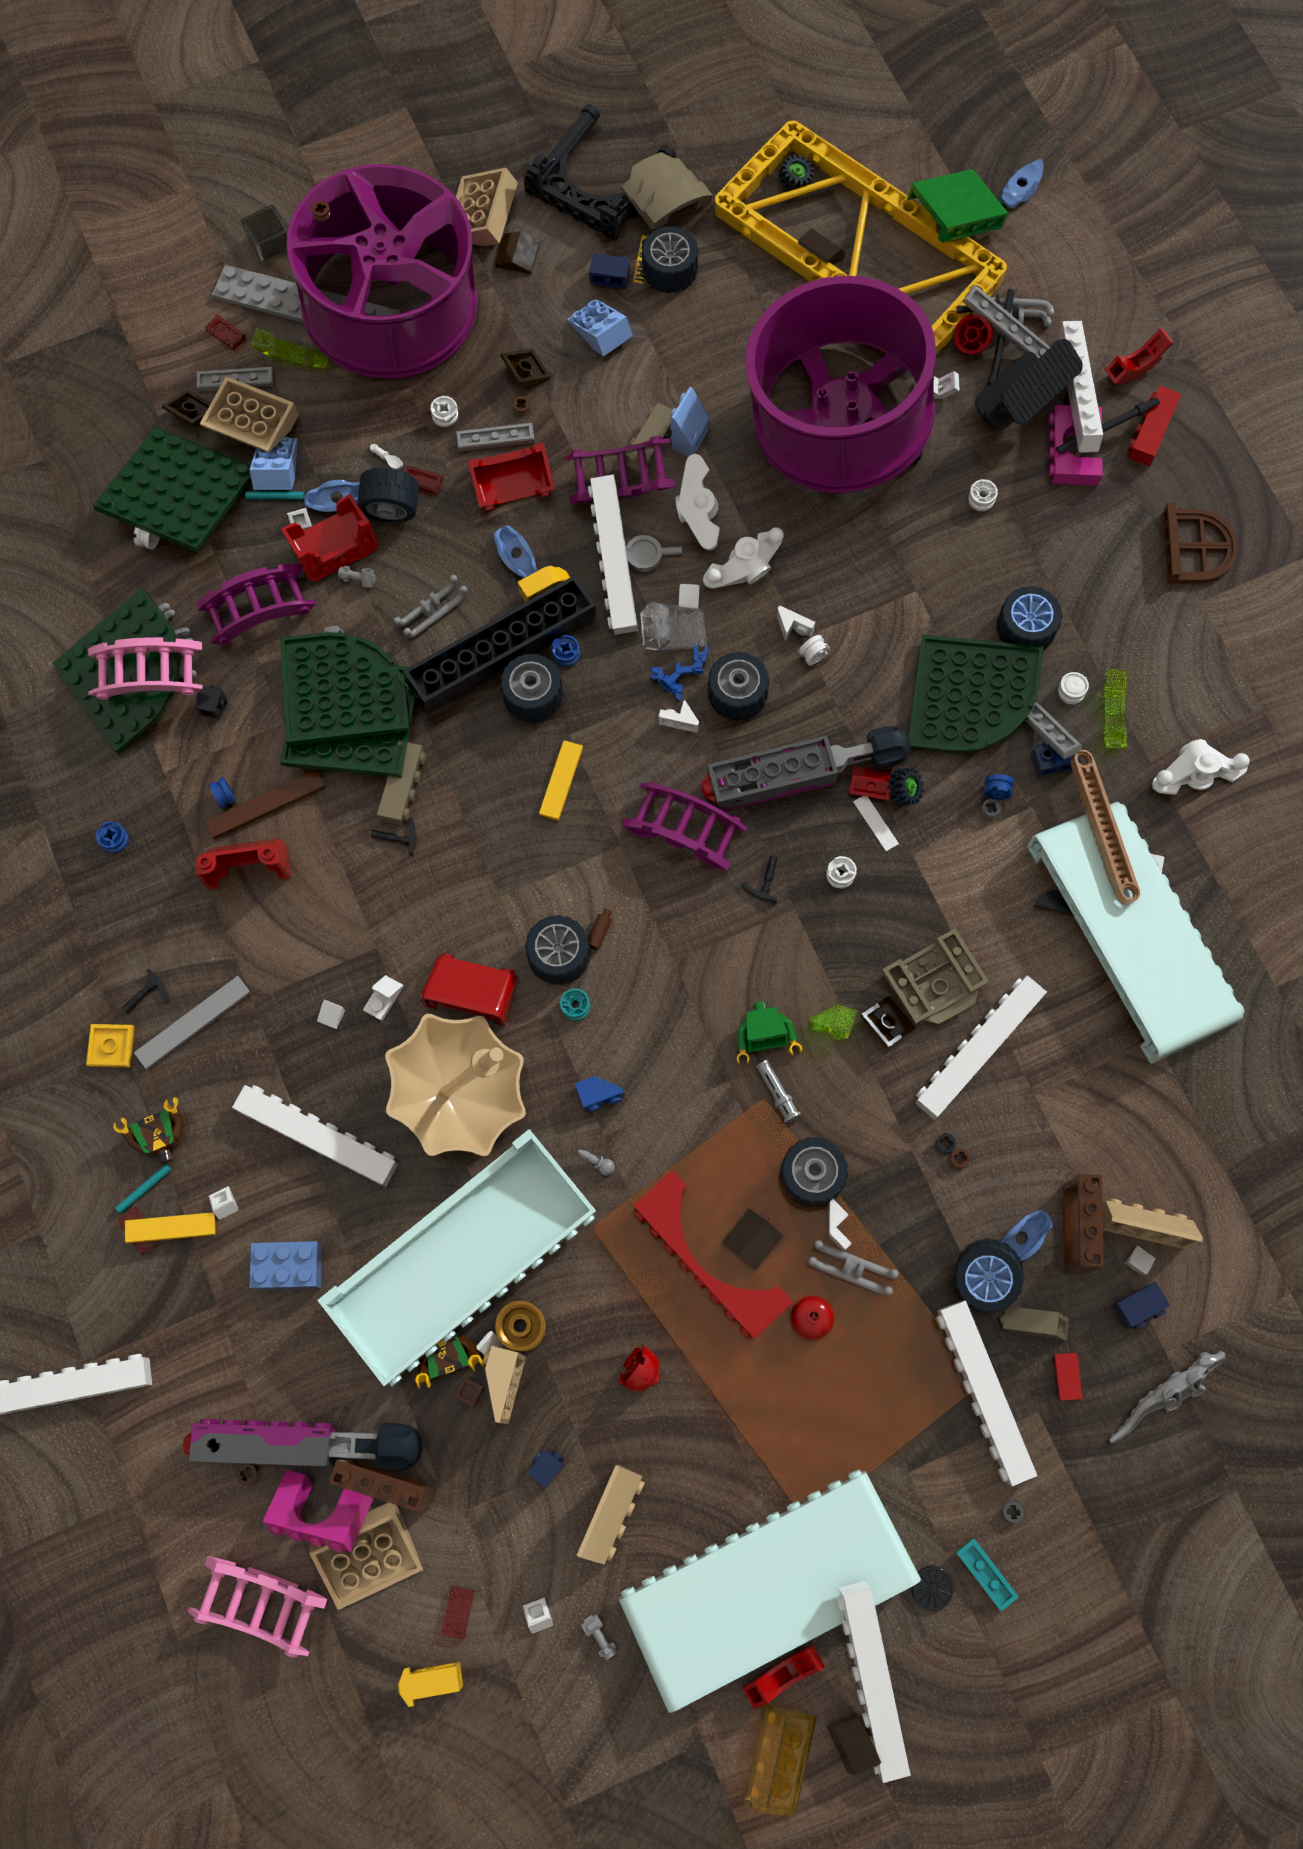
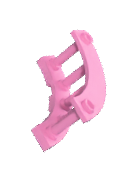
M130 638L115 640L114 645L107 646V643H101L88 648V656L96 657L98 660V688L88 691V695L96 696L99 700H108L109 697L139 691L182 692L183 695H194L195 692L202 689V685L192 683V656L194 653L202 650V642L176 639V642H163V638ZM147 652L160 653L161 681H145V654ZM171 652L181 653L184 656V682L169 681V653ZM128 653H136L137 682L123 683V656ZM115 657V684L107 685V660Z
M207 1556L204 1565L212 1570V1578L200 1609L189 1607L187 1611L195 1617V1622L205 1625L208 1622H213L246 1632L285 1650V1655L292 1658H298V1655H309V1651L301 1647L300 1642L311 1611L315 1607L324 1609L327 1602L326 1598L309 1589L304 1592L298 1589V1584L252 1567L245 1571V1568L235 1566V1562ZM226 1574L236 1577L237 1584L224 1616L209 1611L221 1577H224ZM254 1582L261 1585L262 1592L251 1623L248 1624L234 1618L246 1584ZM276 1590L284 1594L285 1601L274 1632H270L259 1626L270 1594ZM294 1601H299L302 1603L301 1607L303 1608L290 1641L282 1637L293 1603Z

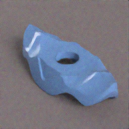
M1037 159L1019 169L1005 184L999 202L1013 209L1019 203L1029 201L1035 194L1042 178L1043 160ZM1024 180L1027 185L1021 187L1017 184V181Z
M345 480L325 482L318 488L306 493L304 504L306 507L318 511L336 512L337 503L332 501V494L340 492L343 497L351 494L357 502L359 483Z
M509 525L498 529L493 537L499 556L506 566L523 578L537 572L533 553L523 536ZM520 548L522 550L521 556L513 558V551Z
M1044 1209L1037 1210L1017 1222L1000 1242H1005L1010 1248L1014 1249L1021 1261L1026 1260L1041 1247L1046 1235L1052 1229L1051 1217ZM1019 1232L1026 1234V1241L1023 1244H1018L1016 1241V1235Z

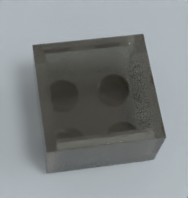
M274 204L240 219L245 235L261 261L287 249L288 227Z

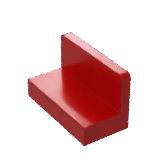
M853 766L849 794L889 800L888 792L891 789H888V785L891 783L888 782V779L892 778L890 774L893 772Z

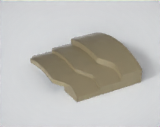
M662 152L633 165L630 179L621 186V190L652 231L666 225L670 214L690 204L695 209H699L709 204L713 197L705 184L697 180L680 158H672Z
M956 928L938 937L934 944L904 961L899 959L882 969V974L892 990L895 991L903 1006H905L915 1024L923 1020L937 1025L947 1021L976 1003L979 989L989 983Z

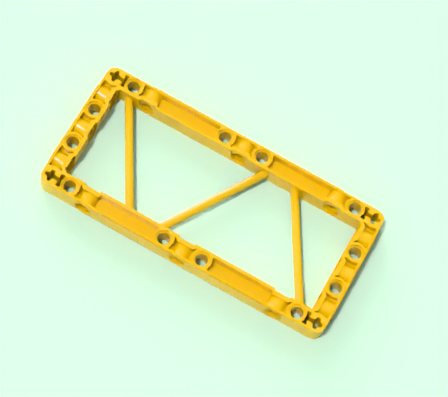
M788 121L716 195L715 215L810 282L826 277L848 276L831 263L824 262L799 245L798 240L754 211L838 183L843 184L862 197L849 276L857 275L869 203L880 210H884L910 231L953 260L956 259L966 266L899 288V290L909 294L970 273L977 275L971 284L932 325L937 355L955 336V328L959 321L967 315L975 314V312L956 314V306L965 305L962 301L974 285L990 297L1004 280L1007 269L1006 263L970 237L941 243L938 239L939 234L936 232L937 222L924 206L913 199L908 200L906 194L799 122ZM790 151H794L803 158H807V161H812L822 171L832 177L745 205L742 202L760 186V182L767 175H770L783 162V158Z

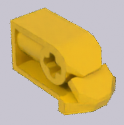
M544 567L518 581L520 595L527 602L567 580L570 576L567 571L560 567Z
M460 1662L418 1669L413 1673L410 1672V1667L405 1668L397 1683L399 1695L408 1707L415 1705L414 1699L459 1692L463 1687Z

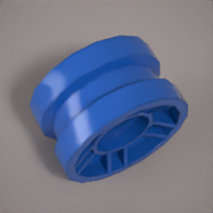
M562 635V637L556 638L552 644L554 661L562 667L575 665L580 658L578 641L569 635Z
M991 774L985 777L984 784L986 787H984L983 791L985 797L994 800H1006L1012 797L1013 790L1011 787L1014 784L1012 777L1003 774Z
M224 777L220 778L219 782L209 783L210 790L221 809L226 808V805L229 803L231 805L236 803V799Z
M112 821L101 824L102 827L97 829L96 832L98 844L109 853H119L124 850L129 842V835L119 823Z

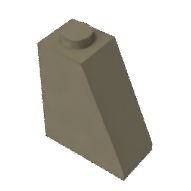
M1010 1306L1001 1313V1324L1003 1329L1007 1331L1067 1341L1069 1318L1059 1312Z

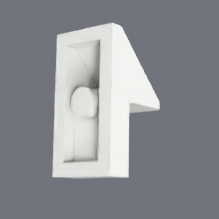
M782 606L778 607L777 620L785 641L788 639L792 629L800 635L811 637L815 628L814 621Z
M685 700L683 701L680 714L671 709H660L659 725L698 733L699 721Z
M385 975L373 985L372 990L374 993L363 1011L383 1021L404 985Z

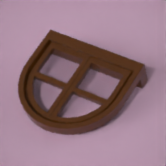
M1167 503L1163 511L1167 582L1208 583L1224 576L1234 564L1238 554L1237 536L1230 524L1213 512L1202 509H1176L1175 503ZM1177 521H1198L1200 542H1179ZM1204 522L1219 530L1225 542H1205ZM1180 550H1201L1202 572H1181ZM1206 550H1227L1224 561L1218 567L1207 571Z

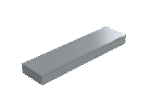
M272 367L197 371L196 388L198 392L219 390L226 376L255 388L273 387Z
M532 423L456 431L459 452L535 443Z
M1037 702L1034 703L1025 721L1063 759L1082 751L1081 744Z

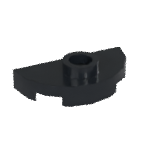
M1050 890L1038 897L1034 905L1037 908L1074 917L1060 890Z

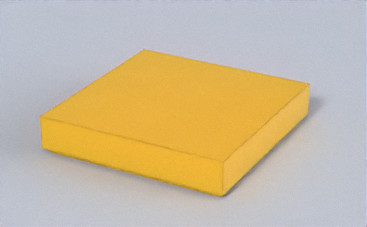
M91 1024L86 1066L130 1068L135 1026Z

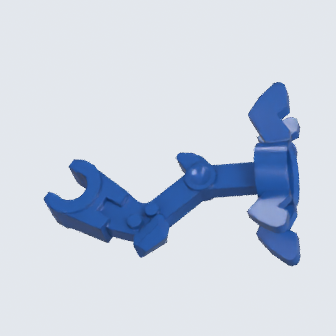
M695 645L693 648V665L681 667L678 662L671 676L664 675L660 667H652L653 675H651V679L657 680L666 691L676 695L675 698L680 702L683 687L682 684H676L675 681L684 674H703L704 670L702 667L706 662L708 646H705L704 652H698L697 645Z

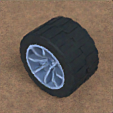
M1025 586L1014 590L1004 601L997 619V632L1000 640L1004 643L1044 646L1043 650L1048 648L1050 643L1053 642L1062 622V608L1057 598L1049 591L1035 586Z
M989 1238L974 1241V1243L969 1244L961 1252L955 1269V1284L959 1295L968 1305L973 1306L974 1309L984 1312H998L1010 1307L1017 1300L1018 1295L1021 1294L1024 1280L1022 1262L1020 1257L1017 1256L1016 1251L1005 1242Z

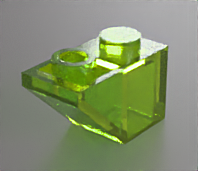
M836 1004L811 1016L808 1026L815 1032L823 1033L825 1031L831 1033V1036L836 1039H848L857 1010Z

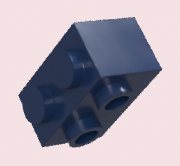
M593 253L589 269L590 284L626 289L630 274V258Z
M1047 743L1036 745L1030 755L1037 777L1072 770L1070 761L1073 755L1063 759Z
M1153 1282L1114 1303L1113 1306L1125 1327H1134L1137 1330L1147 1324L1146 1319L1153 1316L1156 1319L1166 1313L1164 1309L1169 1307L1170 1304L1157 1282Z
M549 1450L545 1452L539 1451L531 1462L534 1465L528 1473L544 1488H547L566 1466L563 1463L565 1458L556 1450H552V1452Z

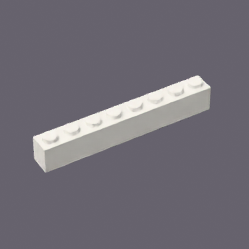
M1063 321L1059 340H1069L1083 363L1080 374L1067 384L1079 452H1099L1103 430L1082 321Z
M613 474L590 478L591 486H588L590 498L594 500V504L591 505L592 516H596L597 523H593L595 535H599L600 540L596 542L598 554L602 553V560L599 561L601 573L604 572L605 579H602L603 590L607 591L608 598H605L606 610H610L611 617H607L609 629H613L615 635L638 631L615 477Z
M1028 975L1023 980L1019 978L1011 987L1014 991L1010 995L1005 994L998 1003L1001 1006L996 1011L993 1008L985 1016L987 1021L983 1026L980 1024L976 1026L971 1032L973 1035L971 1040L968 1042L965 1039L957 1048L960 1052L956 1057L951 1055L943 1064L946 1068L941 1073L937 1071L930 1079L932 1084L928 1088L924 1086L917 1093L916 1096L919 1099L915 1104L933 1120L938 1118L1047 993Z
M246 1085L243 1087L232 1107L237 1112L384 1187L387 1186L398 1166L394 1161L395 1157L385 1151L380 1154L375 1151V1146L364 1142L363 1145L356 1142L357 1137L348 1132L343 1135L337 1132L339 1128L328 1122L326 1126L319 1123L320 1119L310 1113L307 1116L301 1114V1109L293 1104L286 1106L282 1104L283 1100L273 1094L268 1097L263 1094V1089L255 1085L251 1088Z
M959 1301L937 1310L939 1315L936 1317L937 1323L941 1329L945 1330L947 1335L945 1338L946 1345L950 1351L953 1350L956 1357L954 1359L955 1367L959 1373L962 1372L965 1379V1381H962L963 1387L967 1394H971L974 1401L971 1403L972 1409L976 1416H980L982 1425H980L981 1431L985 1438H989L991 1443L989 1450L993 1459L997 1460L1000 1465L998 1472L1002 1481L1010 1486H1015L1036 1477L1037 1473L966 1301Z
M142 1354L128 1356L126 1361H120V1358L106 1360V1364L98 1366V1363L85 1364L84 1369L76 1370L75 1367L61 1369L62 1373L53 1374V1371L40 1373L39 1378L31 1379V1376L18 1377L17 1382L9 1383V1380L0 1381V1415L152 1385L150 1359L142 1357Z
M866 1581L839 1587L840 1597H837V1603L840 1612H844L845 1620H842V1626L845 1635H849L850 1643L847 1644V1650L850 1659L853 1658L855 1666L851 1667L855 1682L859 1683L860 1689L856 1690L859 1704L863 1705L865 1711L861 1713L862 1721L865 1728L869 1730V1737L881 1760L880 1765L873 1767L874 1774H879L883 1783L911 1776L872 1590Z

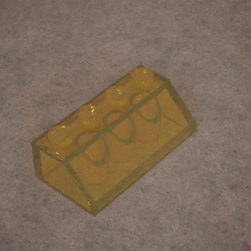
M765 1705L744 1805L763 1814L796 1816L817 1716L782 1706Z

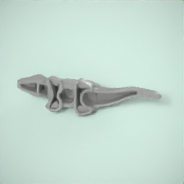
M1219 1351L1217 1354L1203 1352L1188 1370L1181 1373H1173L1165 1383L1159 1384L1158 1388L1150 1391L1147 1396L1139 1400L1136 1408L1132 1409L1130 1417L1125 1420L1124 1425L1120 1426L1115 1434L1111 1435L1109 1441L1115 1443L1124 1438L1147 1414L1162 1408L1167 1412L1180 1407L1184 1399L1190 1396L1194 1398L1203 1394L1206 1390L1202 1385L1203 1380L1208 1373L1225 1360V1353L1223 1351Z

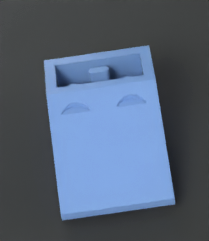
M598 299L589 302L586 307L576 311L567 319L590 347L602 356H605L633 336L627 317Z
M689 387L688 391L681 395L677 409L674 408L670 415L672 420L670 430H672L670 438L672 449L688 457L696 453L710 429V417L693 388Z
M284 437L269 453L256 448L250 467L253 490H292L296 471L297 438Z

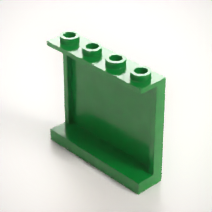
M974 169L913 182L907 197L908 200L918 198L941 227L938 236L941 243L1001 229L1008 215L1006 209Z

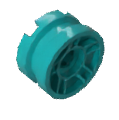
M569 989L562 995L560 1000L562 1013L571 1021L583 1020L590 1013L589 997L581 989ZM575 1001L579 1004L577 1008L572 1007Z

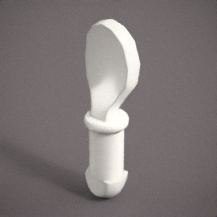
M377 444L370 445V451L381 457L382 460H387L388 465L392 469L400 470L402 468L403 462L398 457L389 455L387 451L378 447Z

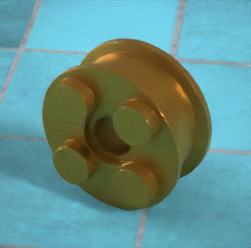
M514 1301L501 1309L496 1318L495 1329L498 1339L504 1346L513 1351L525 1352L535 1348L542 1341L546 1331V1322L542 1312L534 1304L527 1301ZM519 1320H524L527 1327L525 1331L519 1333L515 1330V1324Z

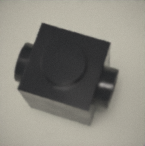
M202 686L201 692L196 697V709L201 716L220 720L222 711L227 707V698L222 689L217 686Z

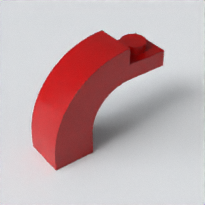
M1159 328L1142 347L1127 356H1117L1104 370L1115 384L1128 383L1143 375L1164 358L1162 355L1174 342L1164 329Z
M813 1645L807 1648L803 1647L764 1670L744 1685L742 1689L752 1707L757 1709L768 1704L798 1681L820 1672L825 1665Z

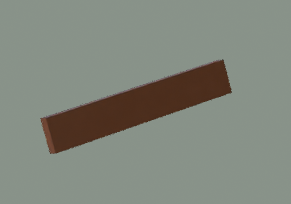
M314 769L206 819L205 822L215 840L325 789L326 786L318 770Z

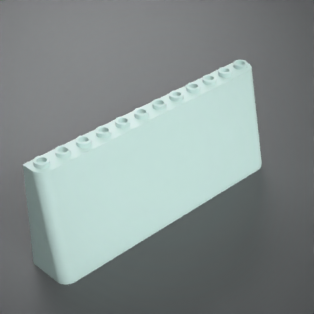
M1114 802L1110 806L1140 889V897L1133 904L1124 905L1118 901L1112 883L1108 881L1109 875H1106L1107 868L1103 866L1104 860L1101 859V852H1098L1099 845L1095 843L1096 837H1093L1094 831L1090 828L1091 822L1087 820L1088 814L1033 835L1027 847L1035 862L1038 864L1043 861L1143 1036L1145 1042L1140 1047L1151 1065L1241 1021L1245 1011L1241 1003L1237 1002L1233 996L1232 987L1226 984L1222 977V970L1212 960L1210 950L1202 943L1199 931L1192 926L1189 914L1179 904L1178 895L1172 892L1169 887L1168 878L1164 874L1162 875L1158 868V861L1148 851L1146 841L1141 839L1138 834L1136 824L1128 817L1125 805ZM1129 889L1123 890L1124 895L1126 897H1133V894Z
M530 1129L512 1143L513 1146L354 1275L339 1287L334 1286L317 1300L384 1387L388 1384L393 1387L402 1379L400 1375L404 1371L408 1370L411 1372L420 1364L418 1360L422 1356L426 1355L429 1357L438 1349L436 1345L439 1342L450 1340L456 1334L454 1330L461 1325L464 1328L473 1320L472 1315L478 1310L480 1313L485 1311L491 1305L489 1301L497 1296L499 1299L509 1290L507 1288L509 1284L513 1281L515 1284L520 1282L526 1276L524 1273L530 1267L534 1270L543 1262L542 1257L544 1255L555 1253L561 1247L559 1245L561 1241L565 1238L569 1241L578 1233L576 1229L583 1224L586 1227L595 1219L593 1215L596 1213V1210Z
M858 1469L848 1475L849 1479L843 1482L837 1480L827 1486L828 1490L822 1493L819 1490L809 1494L807 1496L808 1500L801 1504L799 1501H796L786 1507L787 1511L781 1514L774 1512L767 1516L766 1522L760 1525L758 1522L745 1528L746 1532L738 1536L737 1533H734L725 1538V1543L719 1546L715 1543L705 1548L704 1554L698 1557L696 1554L683 1560V1565L677 1568L675 1565H672L662 1571L663 1575L657 1578L654 1576L648 1577L642 1581V1586L636 1589L632 1586L621 1592L622 1596L618 1600L669 1713L683 1708L842 1624L845 1616L844 1612H840L837 1603V1597H840L839 1587L866 1581L872 1590L876 1606L921 1581L866 1471L861 1472Z

